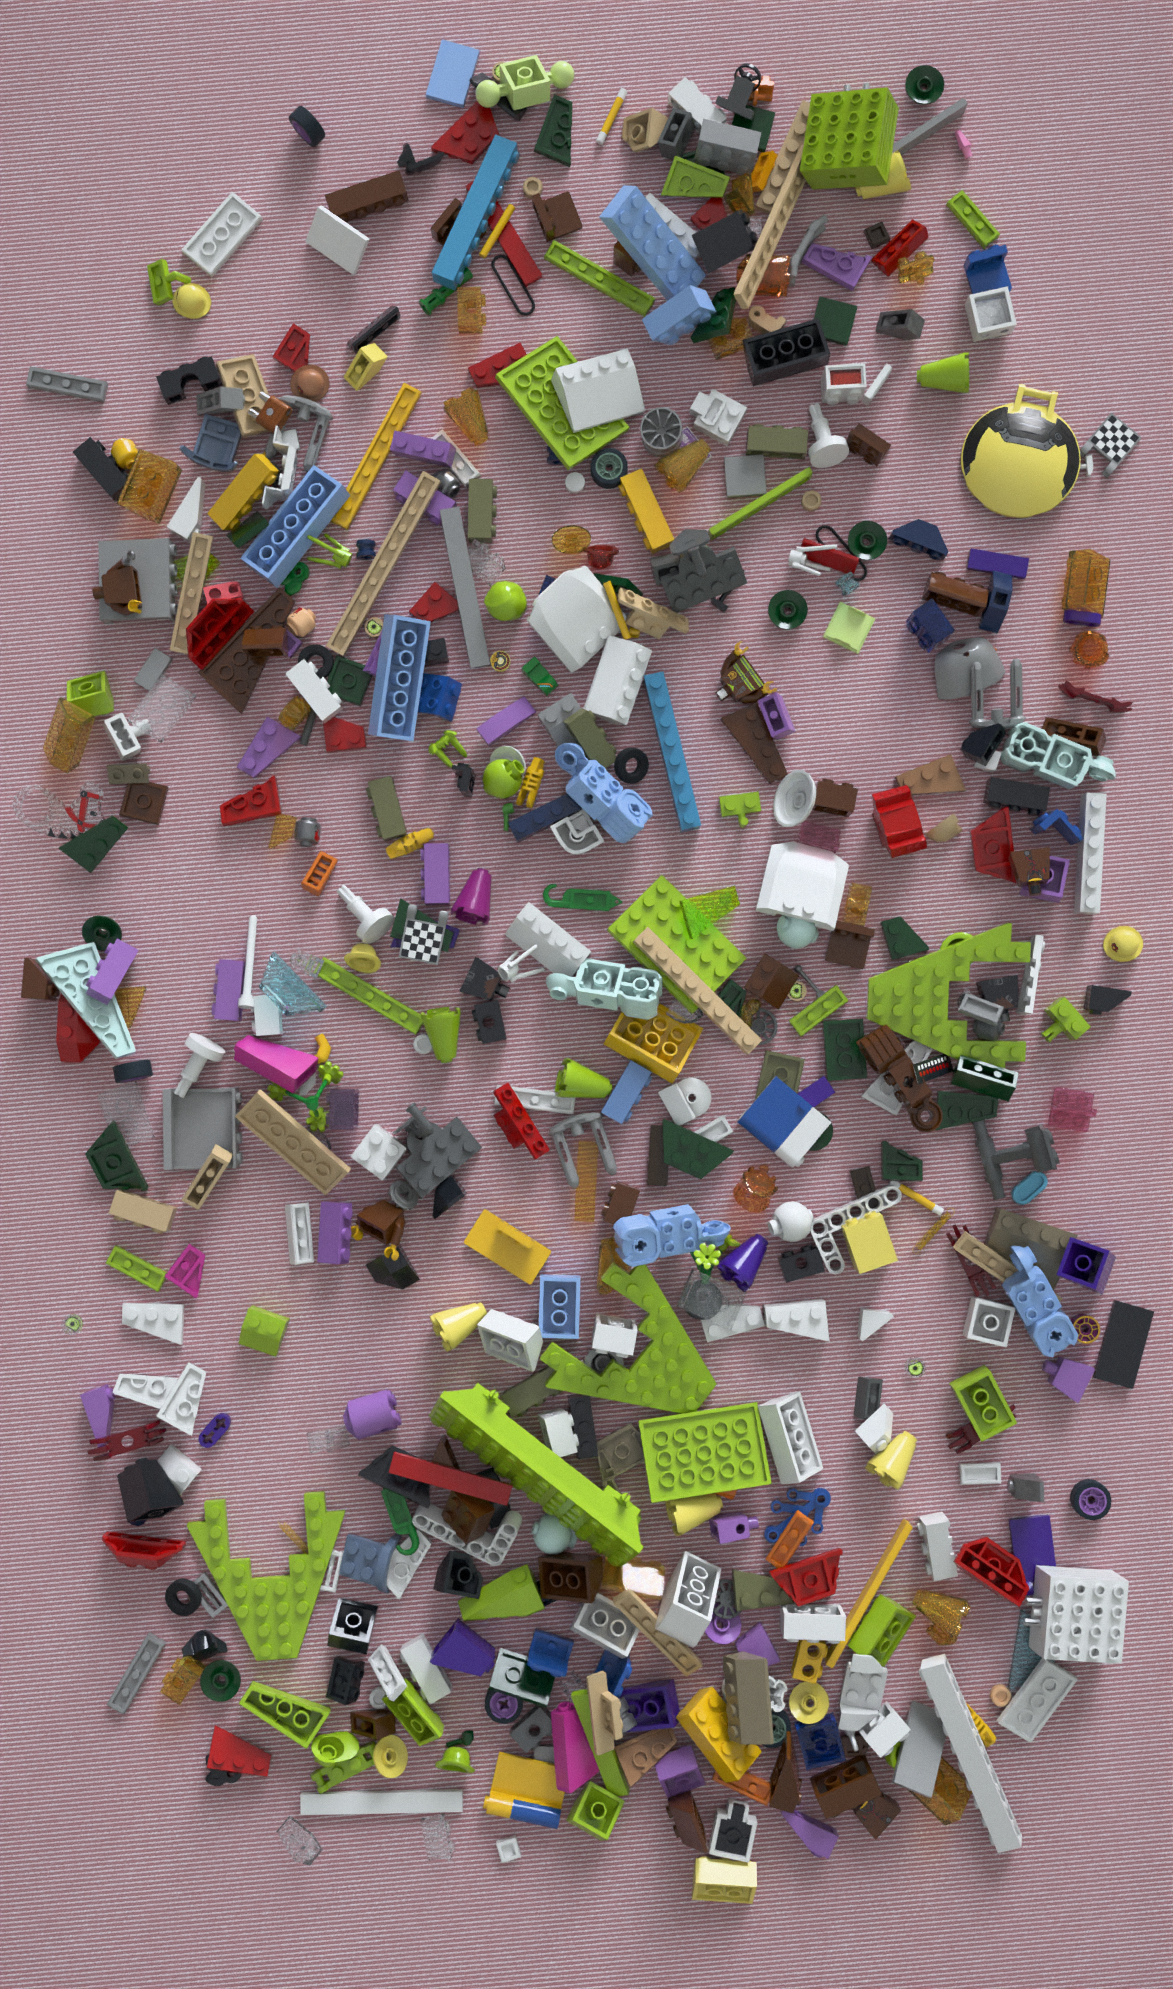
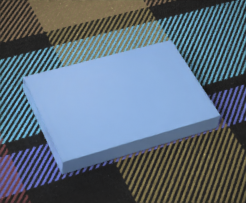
M442 39L426 91V98L464 108L471 85L469 80L474 75L480 51Z

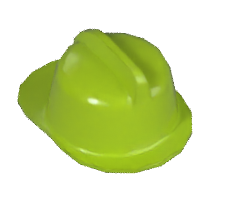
M346 1731L319 1735L313 1739L311 1744L314 1761L323 1767L330 1768L339 1762L352 1759L358 1753L359 1741L352 1733Z

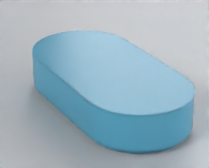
M1037 1171L1028 1174L1012 1189L1011 1197L1014 1202L1024 1205L1034 1199L1046 1188L1048 1183L1046 1175L1042 1172L1037 1173Z

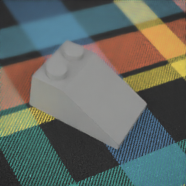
M569 693L538 714L539 721L557 747L563 743H576L563 723L565 719L581 709L572 693Z

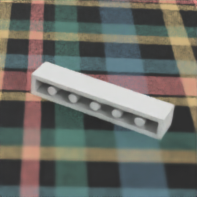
M1087 792L1081 795L1079 829L1082 832L1083 840L1078 842L1074 914L1095 915L1100 913L1107 794Z

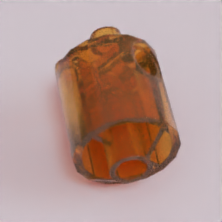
M746 254L745 258L737 266L736 283H739L751 254ZM772 255L754 296L787 297L790 273H788L790 255Z

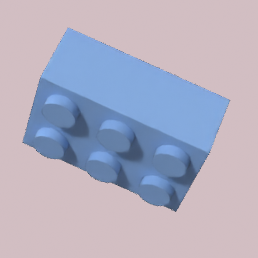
M689 285L644 317L642 321L652 341L673 345L679 341V337L683 334L694 331L696 325L708 321L716 310L706 290Z
M540 1275L539 1327L542 1338L579 1339L581 1275Z

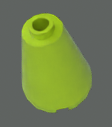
M969 352L922 365L921 370H917V382H921L922 387L964 394L969 393Z
M449 1007L429 1009L427 1014L421 1012V1019L436 1059L440 1060L441 1063L452 1062V1059L456 1057L461 1011L458 1007H454L455 1011H450Z
M564 1058L561 1065L565 1066L557 1074L555 1092L558 1093L555 1096L561 1098H605L607 1095H610L612 1084H610L608 1078L572 1059Z

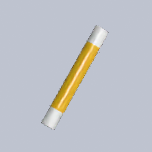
M624 88L620 89L596 139V142L600 145H603L626 97L627 90Z
M899 1181L889 1182L888 1185L897 1187L901 1193L940 1216L943 1213V1208Z

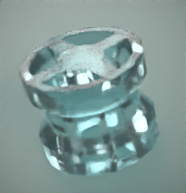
M852 572L845 574L835 582L836 586L841 588L843 596L852 593L860 586L859 582L854 580Z

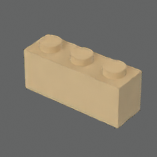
M215 1144L187 1188L182 1201L199 1210L228 1166L233 1154Z
M116 1190L109 1214L114 1215L113 1218L125 1222L127 1219L133 1221V1225L144 1228L146 1225L152 1227L151 1231L163 1234V1232L170 1231L178 1207L125 1190Z

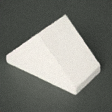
M860 1308L857 1336L863 1342L894 1316L885 1310Z

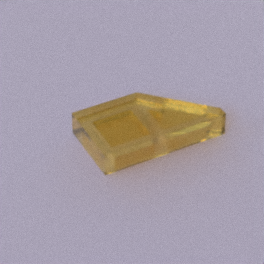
M286 814L276 815L269 849H274L279 844L293 837L297 817Z

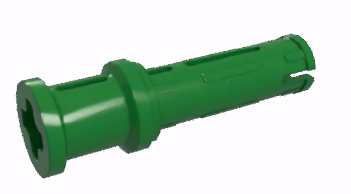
M467 267L463 272V281L457 285L456 290L473 278V274ZM445 286L433 289L429 296L424 300L420 299L418 301L419 305L430 316L432 311L439 305H444L445 299L456 290Z

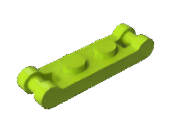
M373 1740L359 1747L357 1755L352 1759L339 1762L330 1768L321 1767L312 1772L310 1777L312 1781L316 1782V1789L319 1794L375 1765L373 1753L376 1742ZM369 1752L371 1757L367 1759L365 1753ZM325 1774L329 1777L327 1781H324L322 1777Z

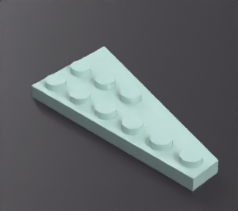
M94 942L37 957L35 961L115 1059L135 1054L136 1049L115 995L106 1005L86 994L89 987L85 985L91 975L95 977L98 973L95 968L101 959Z

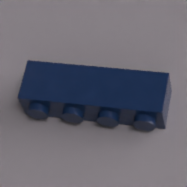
M565 794L508 822L517 843L550 828V826L562 819L572 816L582 810V808L568 794Z

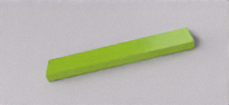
M553 240L544 255L546 261L646 317L655 302L653 296Z
M810 467L708 530L710 539L714 540L809 481L813 473Z
M323 957L314 972L318 977L417 1035L423 1025L421 1014L326 957Z
M588 1690L572 1691L571 1698L607 1791L616 1796L629 1795L630 1789L615 1750L599 1756L595 1754Z

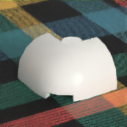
M583 809L550 826L559 844L565 851L571 854H582L604 843L595 824H593L589 815Z

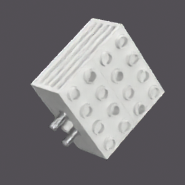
M1036 1565L1033 1598L1025 1599L1026 1605H1032L1031 1618H1024L1023 1620L1025 1626H1030L1029 1647L1046 1660L1122 1664L1129 1581L1112 1570Z

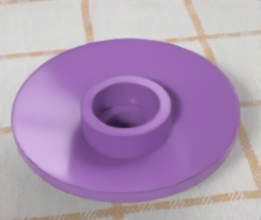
M719 1603L714 1604V1608L716 1609L719 1606ZM722 1607L718 1611V1613L723 1615L724 1607ZM728 1607L726 1615H731L732 1613ZM712 1613L711 1622L705 1630L706 1636L711 1641L721 1645L733 1642L741 1632L740 1616L738 1614L734 1618L723 1619ZM717 1622L722 1623V1629L718 1628Z

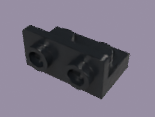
M458 763L457 766L452 765V771L455 775L459 776L457 788H460L459 791L464 797L472 798L476 777L475 772L472 768H469L470 765Z
M341 1656L334 1657L326 1698L343 1705L356 1702L360 1695L359 1688L365 1672V1662H353Z

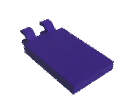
M1048 1514L1008 1519L1012 1553L1020 1559L1026 1583L1029 1586L1026 1596L1034 1595L1032 1583H1034L1036 1565L1056 1567L1051 1522Z

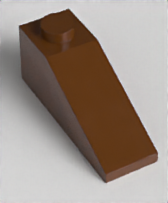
M1049 717L1045 718L1041 728L1046 731L1048 736L1056 734L1091 749L1092 756L1096 757L1101 756L1106 743L1105 732L1102 728Z

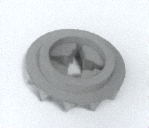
M395 1181L389 1187L388 1195L392 1197L391 1202H395L396 1207H401L404 1211L406 1209L411 1210L417 1205L418 1195L406 1181ZM401 1194V1195H407V1196H406L405 1198H404V1197L401 1198L399 1195Z

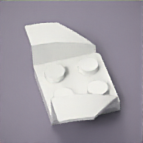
M278 426L275 427L273 446L283 455L282 466L284 474L280 473L279 489L265 486L262 506L265 509H268L277 500L285 501L290 496L293 490L298 462L296 449L289 444L283 443L282 434Z
M853 1654L852 1661H847L840 1693L841 1715L838 1729L858 1731L879 1714L878 1710L881 1708L888 1670L882 1667L873 1656Z

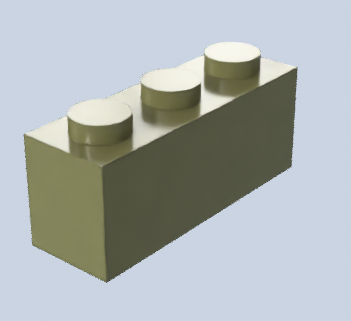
M754 424L749 426L746 456L764 455V457L804 460L807 454L808 430H803L802 427L788 429L780 425L764 427L762 424Z
M469 479V543H492V537H496V525H493V518L497 517V505H493V498H497V486H494L493 479Z
M581 708L565 719L563 723L575 742L583 748L585 757L588 760H596L606 769L615 762L617 751L611 743L608 744L605 737L607 735L601 727H597L594 722L597 719L592 711Z
M388 776L369 781V787L366 788L368 798L373 800L374 806L371 807L374 819H378L379 826H376L379 838L382 837L386 842L407 835L393 778Z
M546 1366L501 1393L500 1397L510 1407L508 1411L512 1417L515 1415L520 1417L528 1412L527 1408L533 1405L538 1407L546 1401L545 1398L551 1394L555 1397L563 1392L562 1390L551 1389L545 1386V1382L554 1372L553 1368Z

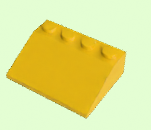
M659 1003L657 1015L648 1020L628 1017L621 1012L603 1045L673 1084L704 1028Z

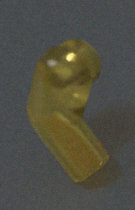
M757 999L748 1001L741 1010L742 1020L749 1027L752 1026V1015L761 1007V1002Z
M930 1625L926 1630L938 1645H952L957 1642V1635L953 1632H940L934 1625Z

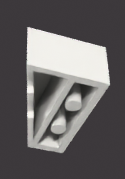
M824 1299L763 1304L764 1320L767 1328L830 1342Z
M943 1512L919 1516L920 1523H917L919 1535L923 1536L924 1543H921L923 1555L927 1556L928 1563H925L927 1575H930L934 1581L957 1577V1567L953 1562L955 1554L951 1545L953 1540L948 1530L950 1521Z

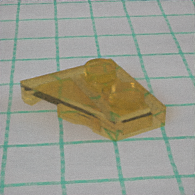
M146 986L119 988L114 993L127 1028L132 1027L146 992Z

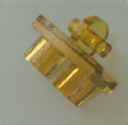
M925 251L917 253L915 260L911 262L906 257L900 258L898 260L899 283L916 280L919 285L924 284V277L933 273V255L928 256Z

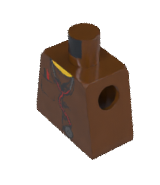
M1050 847L1011 852L1008 858L1018 887L1028 886L1029 896L1041 895L1040 884H1046L1049 880Z
M883 1792L875 1800L866 1801L853 1809L857 1818L875 1840L901 1812L898 1802Z

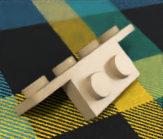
M622 587L619 589L618 602L632 609L626 617L625 622L627 625L659 640L669 627L685 634L689 631V619L684 615L673 612L665 606L658 605L648 598H643L631 590H626Z
M604 1671L586 1677L594 1750L598 1756L614 1750V1739L623 1738V1722L620 1717L621 1703L616 1696L608 1691L606 1672Z

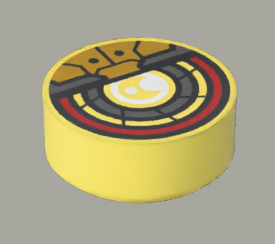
M504 651L495 652L490 660L492 668L498 672L506 671L510 666L509 655Z

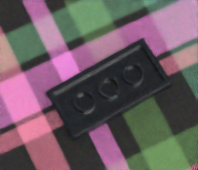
M1117 1300L1113 1301L1093 1374L1094 1378L1127 1388H1134L1154 1311Z

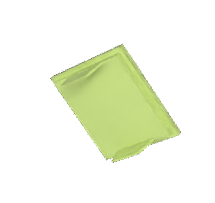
M839 602L823 637L859 654L875 618L854 607Z

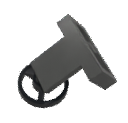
M748 63L740 65L735 71L734 84L728 99L718 96L715 104L753 121L756 113L747 109L746 105L751 93L757 90L761 84L762 77L757 67ZM742 68H751L756 72L757 76L744 72ZM758 80V85L754 87L755 83L753 81Z

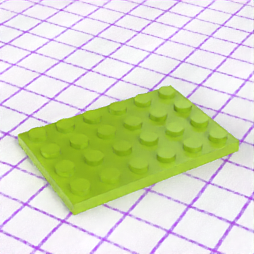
M556 336L497 373L495 379L566 469L570 470L628 432L630 427L624 419L573 433L551 379L556 368L578 361L560 338Z
M663 875L607 929L644 968L655 970L661 975L662 985L691 1014L699 1007L633 943L647 927L713 992L747 959Z
M757 1402L638 1421L651 1503L772 1484Z

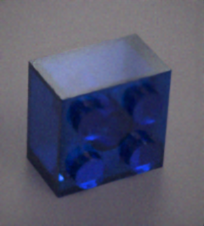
M930 599L914 610L906 620L908 630L912 634L915 633L919 639L920 647L923 650H927L928 653L947 641L955 632V629L933 599Z
M833 1712L826 1714L821 1721L814 1724H805L800 1721L794 1722L806 1771L846 1761Z

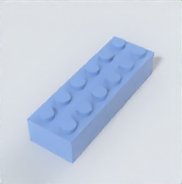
M623 185L599 218L667 301L689 285L698 287L706 276L704 271L638 187Z
M313 465L268 522L269 526L260 532L240 559L251 570L278 588L313 544V541L308 539L307 536L310 535L317 539L350 497V494L341 483Z
M391 614L384 615L368 729L369 735L414 741L431 621Z

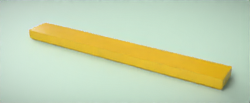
M403 383L346 488L350 497L330 522L348 531L390 453L394 430L402 431L422 394L421 391Z
M904 1518L846 1618L845 1641L832 1644L826 1658H824L825 1664L830 1668L835 1666L913 1529L911 1523Z

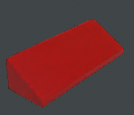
M912 219L871 259L872 263L884 275L889 277L928 239L929 235L926 226Z
M803 538L801 547L823 546V544ZM836 549L804 552V554H807V560L851 576L854 575L859 562L858 557Z

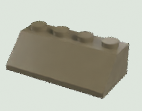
M743 1651L723 1656L729 1740L739 1744H774L767 1658Z

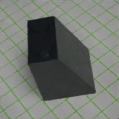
M742 209L691 235L708 273L754 250L758 237L754 231H751L749 226L750 219L746 212L743 213Z
M138 1459L135 1461L136 1464L125 1467L124 1471L117 1475L127 1522L162 1518L184 1505L179 1493L156 1459Z

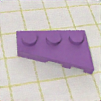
M812 243L801 263L853 291L870 263L872 256L865 255V257L855 255L854 252L848 251L843 253L836 251L835 248Z
M266 717L237 768L256 778L275 759L284 754L295 742H298L301 736L273 719Z

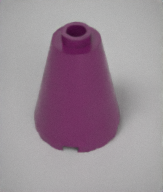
M477 868V870H473L451 908L450 914L453 915L455 913L456 919L476 925L477 921L482 922V925H488L490 920L492 878L488 870Z

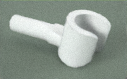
M843 1730L849 1736L854 1752L858 1751L859 1748L854 1735L856 1731Z

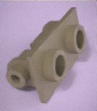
M147 763L107 765L109 784L149 783L148 774H150V766H147Z

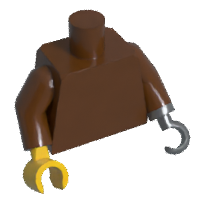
M132 550L128 551L127 556L121 558L106 574L101 576L102 586L92 588L95 600L104 598L105 604L111 607L113 611L124 616L133 613L140 614L142 610L138 609L142 608L138 571L132 565L129 566L132 560H135V553Z

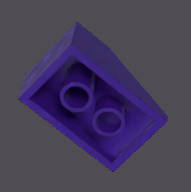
M674 1679L653 1681L623 1688L619 1698H625L629 1706L628 1713H632L637 1722L636 1726L626 1732L674 1728L679 1723L676 1716L679 1714L680 1709Z

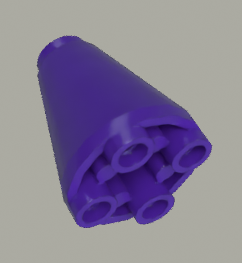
M755 1234L754 1237L751 1236L739 1247L722 1258L716 1266L722 1272L720 1274L722 1278L728 1282L734 1281L736 1286L743 1292L750 1289L766 1253L768 1241L761 1235Z

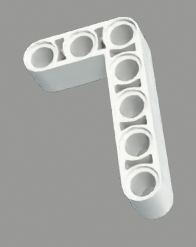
M893 1185L885 1186L814 1218L810 1233L830 1273L840 1274L845 1267L843 1258L831 1233L841 1229V1225L845 1224V1221L856 1217L858 1220L863 1218L865 1213L876 1211L877 1213L900 1202L902 1194L897 1187ZM892 1189L895 1190L897 1193L895 1199L888 1200L887 1192ZM871 1198H877L878 1206L870 1208L868 1201ZM858 1206L860 1213L857 1216H851V1207ZM833 1215H841L842 1220L839 1224L831 1222ZM820 1222L824 1226L823 1230L816 1233L813 1231V1226L815 1223ZM824 1241L832 1243L830 1250L824 1251L821 1249ZM834 1259L840 1261V1266L837 1269L830 1268V1262Z
M431 1503L429 1508L419 1505L412 1519L413 1525L416 1528L493 1566H498L502 1563L522 1523V1516L518 1512L508 1511L494 1535L486 1531L484 1536L465 1544L450 1525L444 1521V1518L441 1516L443 1509Z

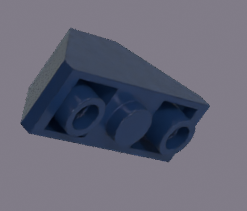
M920 519L894 529L889 536V539L895 545L908 546L913 552L926 553L934 560H944L948 554V549L938 527Z
M993 570L988 586L987 605L981 614L978 629L997 634L1008 612L1013 588L1012 575Z

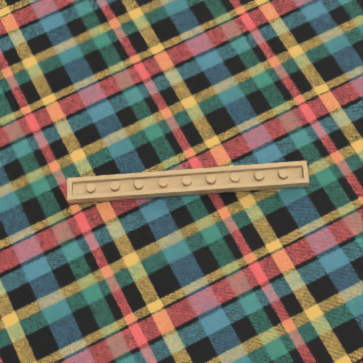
M801 145L733 294L741 309H749L806 182V179L800 172L804 145Z
M424 471L421 473L326 647L345 656L441 484L440 480Z

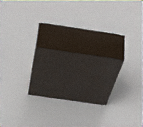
M882 221L864 229V234L871 249L890 242L891 238Z

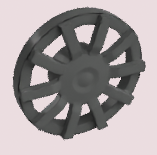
M754 1008L746 1012L742 1017V1020L747 1025H750L751 1029L759 1037L760 1034L765 1037L766 1040L758 1045L767 1044L775 1037L778 1026L775 1016L770 1011L764 1008ZM757 1011V1019H754L751 1015L752 1012ZM760 1011L766 1013L762 1019H760ZM769 1015L772 1018V1021L765 1022V1019ZM749 1016L752 1020V1023L744 1021L745 1018ZM774 1023V1030L767 1028V1025ZM765 1031L772 1032V1035L768 1038Z
M729 1579L719 1580L718 1585H720L722 1591H717L718 1599H715L719 1606L716 1609L713 1608V1613L723 1619L734 1618L741 1612H735L732 1607L734 1605V1592H731L733 1580ZM723 1583H728L727 1591L725 1590ZM722 1607H724L723 1615L718 1613ZM728 1607L732 1613L731 1615H726Z

